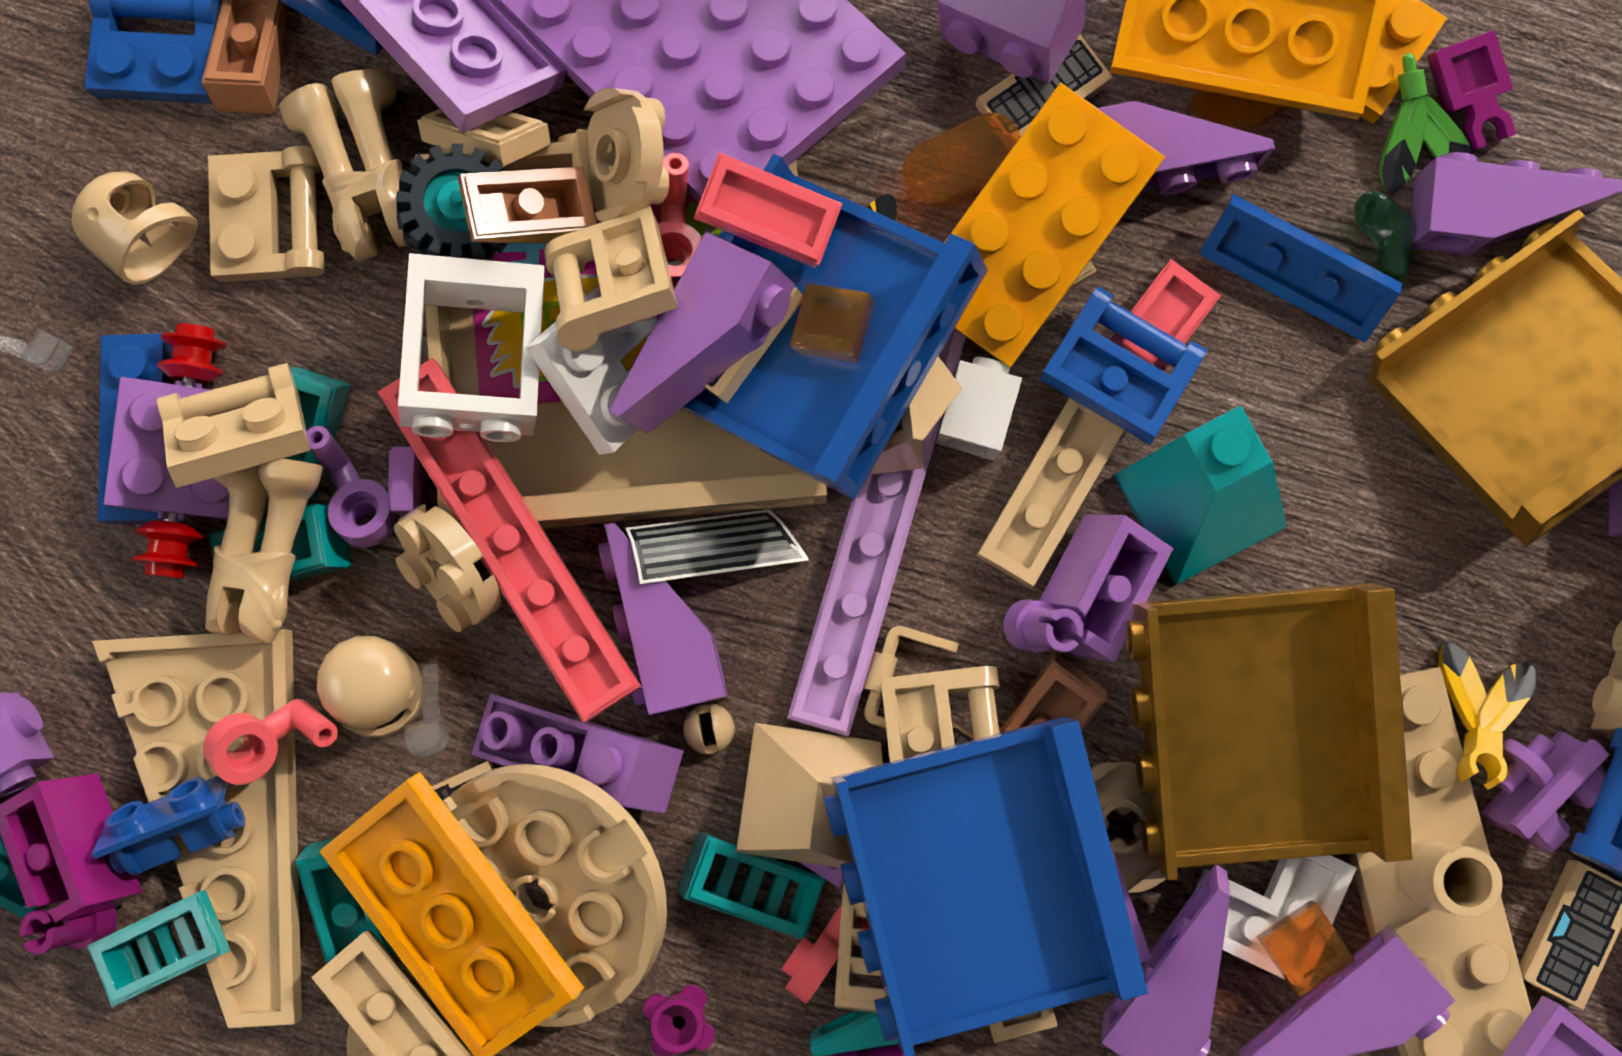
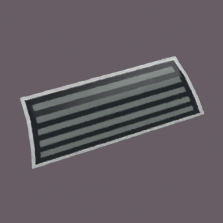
M770 509L625 528L631 541L640 584L809 560L784 523Z

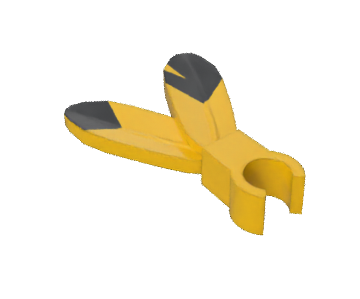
M1447 642L1440 647L1438 667H1441L1446 690L1465 728L1469 731L1465 734L1463 757L1457 764V775L1462 783L1479 772L1476 766V762H1478L1487 772L1488 778L1484 786L1489 790L1501 783L1507 776V764L1502 757L1503 733L1501 732L1510 725L1531 698L1536 688V670L1529 662L1513 664L1502 672L1486 694L1470 656L1453 642Z

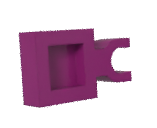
M1495 29L1442 48L1426 56L1444 111L1448 114L1463 108L1466 117L1463 134L1468 140L1471 150L1487 145L1482 135V125L1485 121L1493 124L1498 141L1517 134L1510 114L1499 106L1496 97L1514 88Z

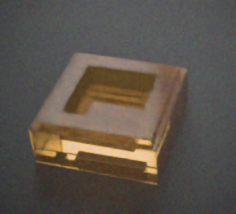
M807 283L790 346L796 353L858 363L875 301L867 292Z
M1311 900L1256 936L1292 992L1299 997L1355 961L1318 903Z

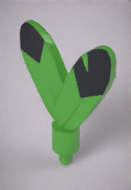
M1407 53L1402 58L1404 73L1398 75L1401 98L1405 101L1398 108L1380 161V180L1383 189L1388 193L1397 192L1411 178L1422 143H1424L1434 158L1453 152L1472 154L1471 146L1462 131L1431 97L1426 96L1428 92L1424 69L1417 70L1415 56L1412 53Z

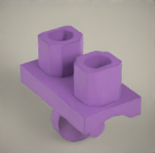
M1558 731L1551 740L1539 734L1527 747L1513 739H1506L1503 742L1502 757L1508 766L1507 776L1498 784L1503 790L1481 813L1493 826L1520 836L1536 848L1549 853L1554 852L1570 836L1569 831L1571 828L1556 810L1568 798L1575 805L1587 809L1595 805L1606 776L1600 764L1609 754L1598 741L1589 739L1587 742H1582L1561 731Z

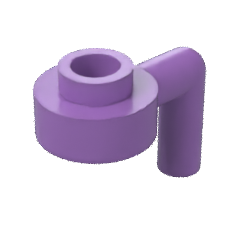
M322 426L310 428L307 431L310 451L328 471L337 489L328 506L330 525L346 543L355 547H372L383 542L391 535L394 525L398 521V514L391 512L388 508V492L375 481L360 480L350 458L326 428ZM377 512L370 522L359 526L360 519L366 513Z

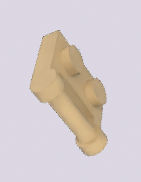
M291 146L283 151L208 156L211 277L218 282L312 277L325 273L324 252L318 250L316 174H319L322 170L312 147ZM290 177L292 250L286 253H280L278 178Z
M651 206L556 237L545 247L547 271L555 277L561 312L555 322L558 341L568 350H586L596 343L601 333L637 321H646L658 314L678 308L659 226ZM595 260L601 297L586 301L581 272L584 270L587 262Z
M288 363L268 368L269 375L181 398L178 393L157 398V405L163 423L167 469L176 488L310 451L300 398Z
M980 666L880 678L890 762L955 745L948 694H968L974 740L999 734L994 690L1000 688L997 667Z

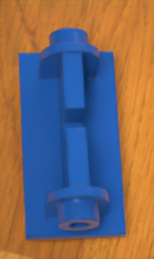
M219 776L204 780L202 777H195L179 784L164 797L143 804L142 801H133L115 810L106 819L105 827L91 855L96 859L109 854L110 863L118 874L128 872L131 875H137L179 858L182 850L175 841L174 835L179 834L191 853L233 838L236 834V829L245 825L244 813L237 802L226 803L224 796L229 786L228 782L222 780Z

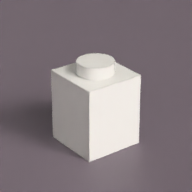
M975 357L972 363L960 360L954 378L962 389L943 414L935 444L995 461L1003 447L1022 378L1010 375V368L1007 365L993 359Z

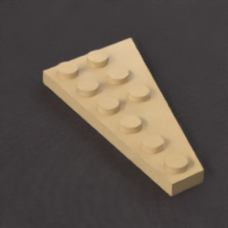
M280 629L276 639L272 642L254 640L246 637L242 632L232 635L212 633L92 641L99 662L106 664L115 694H112L111 697L119 718H125L137 753L133 759L148 802L168 795L176 786L189 779L202 777L204 780H208L218 776L204 759L203 744L207 733L219 720L236 713L251 714L262 720L294 700L292 630ZM295 730L277 741V756L266 774L248 784L237 785L229 783L224 799L227 804L237 802L242 808L245 817V825L236 829V834L233 838L191 853L179 834L173 836L182 850L179 858L174 859L183 886L179 887L182 899L199 891L206 890L231 950L205 963L228 1028L292 1025L302 1020L299 875L295 862L298 858ZM244 736L234 740L227 751H234L240 747Z

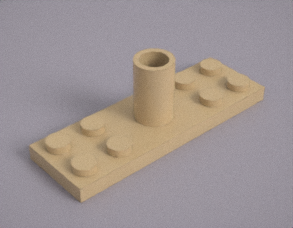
M1441 667L1401 674L1413 860L1384 862L1372 852L1350 853L1349 857L1351 865L1357 867L1354 877L1370 939L1387 925H1390L1446 986L1455 1002L1447 1008L1450 1017L1440 1029L1422 1040H1419L1415 1035L1412 1036L1403 1045L1398 1046L1400 1056H1502L1532 1012L1501 898L1503 887L1502 875L1498 865L1490 856L1470 778L1461 783L1457 775V764L1463 757V750Z

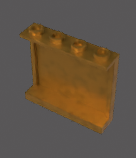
M1579 209L1557 225L1553 221H1547L1540 225L1526 238L1522 244V249L1506 260L1503 256H1498L1488 262L1475 275L1472 280L1473 284L1457 296L1452 291L1440 296L1424 312L1423 320L1408 331L1403 327H1399L1387 334L1373 350L1375 357L1367 379L1373 388L1525 547L1531 545L1622 479V279L1576 237V233L1585 217Z
M1367 583L1134 603L1135 620L1127 621L1126 644L1130 660L1139 661L1140 687H1132L1131 710L1136 728L1144 727L1145 753L1136 755V776L1141 794H1149L1150 819H1143L1141 821V841L1146 860H1154V864L1167 880H1178L1177 868L1362 852H1372L1384 862L1413 860L1395 590L1393 588Z

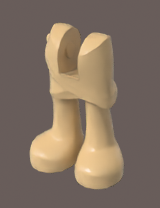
M382 69L349 71L338 74L331 81L365 167L364 172L353 171L337 123L338 107L332 91L327 86L319 83L305 85L287 95L279 104L283 120L288 129L305 134L313 148L324 175L322 183L333 208L334 233L341 243V249L351 254L358 263L371 259L378 254L377 244L367 218L368 216L382 212L398 247L407 246L403 241L402 229H398L396 194L399 191V179L403 173L402 162L400 159H394L392 156L381 113L395 102L397 89L391 73Z
M282 458L212 478L228 489L229 514L221 546L214 547L213 571L206 603L205 628L207 631L222 635H232L241 630L246 637L254 640L272 642L276 639L288 609L289 580L296 559L291 550L308 499L319 485L322 472L321 465ZM269 497L267 520L260 552H255L259 530Z

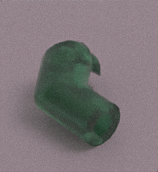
M1368 191L1357 199L1354 211L1355 219L1360 228L1379 248L1376 269L1399 282L1406 281L1414 232L1413 221L1390 196L1381 191Z

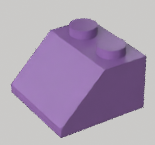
M938 0L941 36L947 39L954 48L967 54L979 53L1001 63L1007 71L1018 77L1028 78L1031 76L1047 84H1050L1085 27L1086 0Z

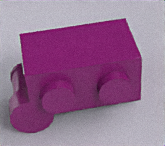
M98 773L40 781L0 804V834L27 908L66 900L53 909L29 912L23 918L20 924V938L37 933L40 935V938L23 944L24 948L31 954L39 955L67 945L76 949L84 948L114 933L117 923L115 907L143 892L137 875H131L128 872L118 874L113 869L109 854L96 859L91 855L105 827L106 819L113 813Z

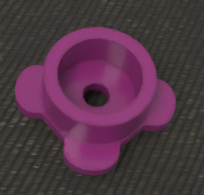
M691 984L685 986L681 993L667 997L655 993L646 1000L643 1013L647 1019L651 1020V1032L654 1038L651 1047L655 1055L675 1056L676 1053L686 1052L693 1047L702 1051L711 1046L715 1038V1029L707 1023L703 1007L707 1001V995L701 987ZM682 1016L685 1019V1025L677 1028L673 1024L674 1017Z

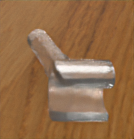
M38 328L29 344L20 339L17 340L0 335V351L14 354L51 373H56L62 368L74 349L70 344L41 328Z
M437 664L423 665V699L421 707L424 719L404 725V737L408 751L419 758L443 751L450 741L448 728L443 717L440 715L439 665Z

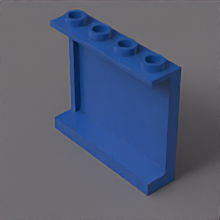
M773 153L763 171L843 203L817 268L808 266L726 231L720 233L718 238L772 262L795 284V287L805 298L727 404L705 389L684 405L682 409L855 500L988 269L974 243L952 233L945 243L795 176L782 157Z
M1061 717L831 777L835 794L823 797L827 817L834 838L846 835L852 862L840 864L844 885L850 905L863 903L869 927L867 930L857 932L860 949L867 973L880 971L886 997L874 1000L877 1017L884 1041L897 1039L903 1056H915L913 1045L1100 994L1113 992L1121 1001L1149 994L1078 720Z

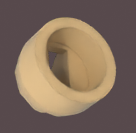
M705 703L694 707L687 714L683 723L685 741L691 749L704 755L716 754L726 749L732 742L735 734V724L731 714L724 707L717 704ZM711 712L712 730L715 735L716 744L705 746L699 714Z

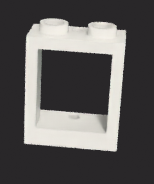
M409 253L398 399L400 427H412L413 433L432 438L451 436L453 430L480 432V436L483 439L494 442H514L520 440L521 435L533 436L537 417L539 367L525 347L541 334L544 265ZM424 304L524 313L519 399L418 391Z

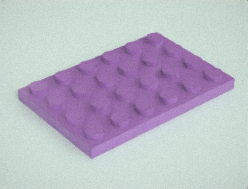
M497 0L566 69V74L590 98L601 89L618 88L638 91L644 97L655 98L662 103L665 110V124L662 131L663 159L670 153H680L687 158L689 163L687 192L698 203L701 200L719 152L761 170H764L774 153L781 156L787 166H789L905 68L906 53L847 0Z

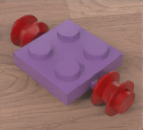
M178 323L175 325L174 333H162L160 335L162 341L172 346V355L170 359L157 362L156 366L167 377L175 380V384L120 377L103 506L158 513L157 519L164 520H152L135 529V533L147 539L148 542L146 553L132 557L131 561L145 563L143 575L184 579L185 568H199L198 563L187 557L188 544L202 540L203 536L191 525L177 523L184 522L185 516L224 521L228 519V489L212 478L176 488L167 469L163 423L157 405V398L178 393L181 398L210 391L209 389H202V384H208L223 376V371L212 365L211 360L212 353L225 350L227 344L214 339V329L202 325Z

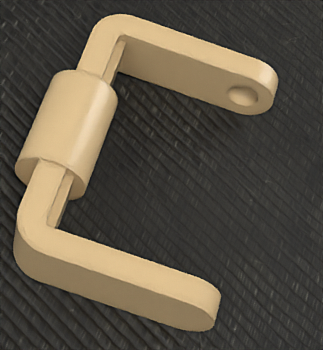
M896 626L890 629L886 635L881 653L873 652L863 686L864 689L870 690L864 708L865 719L870 724L886 728L885 718L877 716L882 699L880 678L893 677L898 660L894 655L900 637L952 653H957L958 643L904 626Z

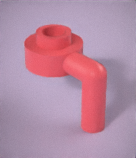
M670 153L663 159V166L669 175V189L665 200L661 203V223H658L666 259L674 258L682 262L680 265H668L674 289L702 239L701 235L693 227L686 224L689 163L687 158L680 153Z
M294 699L262 720L247 713H236L222 718L207 733L203 744V756L208 766L222 780L237 785L248 784L256 781L268 772L277 756V741L296 728L318 747L330 746L337 738L338 729L307 701ZM244 736L240 747L234 751H227L234 740Z
M842 905L839 906L814 944L803 936L781 969L791 977L784 989L805 1004L811 999L838 958ZM862 919L861 929H869L867 919Z

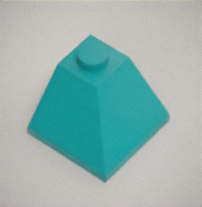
M1241 405L1182 435L1114 475L1140 526L1173 548L1164 566L1173 586L1287 527L1273 461Z

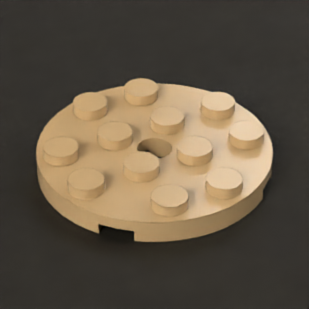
M533 764L510 765L485 772L468 781L443 800L456 820L584 986V989L571 1002L537 1026L565 1027L591 1021L596 1014L608 1010L618 1003L621 1004L640 984L654 964L663 942L667 919L666 891L659 862L651 844L633 817L619 802L592 782L562 769ZM539 879L538 885L545 890L549 897V902L554 904L553 907L546 910L534 906L530 897L526 894V883Z

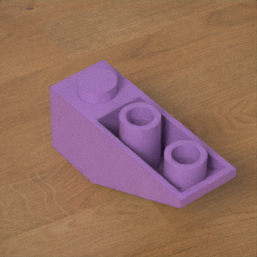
M1137 101L1098 108L1166 156L1161 166L1141 192L1159 189L1160 195H1175L1194 188L1197 185L1196 181L1219 177L1220 182L1224 184L1243 181L1258 173L1257 169L1261 167L1275 149L1273 139Z
M1446 153L1436 157L1414 177L1408 248L1470 256L1528 235L1547 221H1553L1555 224H1558L1578 209L1583 214L1596 210L1622 193V180L1604 178L1601 171L1591 168H1576L1565 172L1540 170V165L1533 161L1514 160L1499 165L1477 162V157L1469 153Z
M615 523L606 524L608 542L599 544V553L607 581L618 580L623 603L613 606V614L621 642L632 641L637 666L630 667V669L642 686L632 693L635 705L646 703L648 715H659L728 698L729 695L715 636L667 581L640 584L629 537Z
M490 693L471 755L503 766L533 764L562 769L592 782L607 792L622 807L666 813L684 750L589 721L583 723L581 719Z

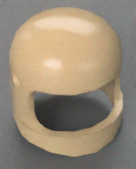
M127 171L108 172L96 177L80 192L72 208V226L79 241L124 282L132 285L145 284L160 277L190 245L198 229L197 219L183 207L175 203L156 205L155 191L152 184L138 175ZM173 222H180L177 227L171 224ZM142 234H146L151 246L139 239Z
M355 636L339 642L325 655L317 673V693L322 707L338 723H341L344 728L367 738H387L403 731L418 716L423 698V678L418 664L396 644L378 636ZM406 709L403 716L397 722L385 726L383 728H376L378 726L390 722L399 713Z

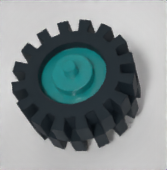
M452 143L451 153L443 154L440 145L429 148V158L425 160L418 154L411 160L410 172L403 171L399 179V191L396 194L398 229H402L403 241L409 250L415 247L418 250V254L492 261L493 254L496 251L501 254L507 243L471 242L457 177L460 174L502 172L504 167L496 159L490 165L486 163V152L476 147L472 156L463 154L464 144Z

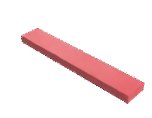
M434 358L420 365L418 391L458 394ZM400 378L378 391L377 393L456 520L484 556L481 560L491 576L494 575L499 589L581 721L587 723L640 689L642 686L488 441L480 436V432L453 430L451 436L442 438L417 435L412 432V427H400L398 399Z

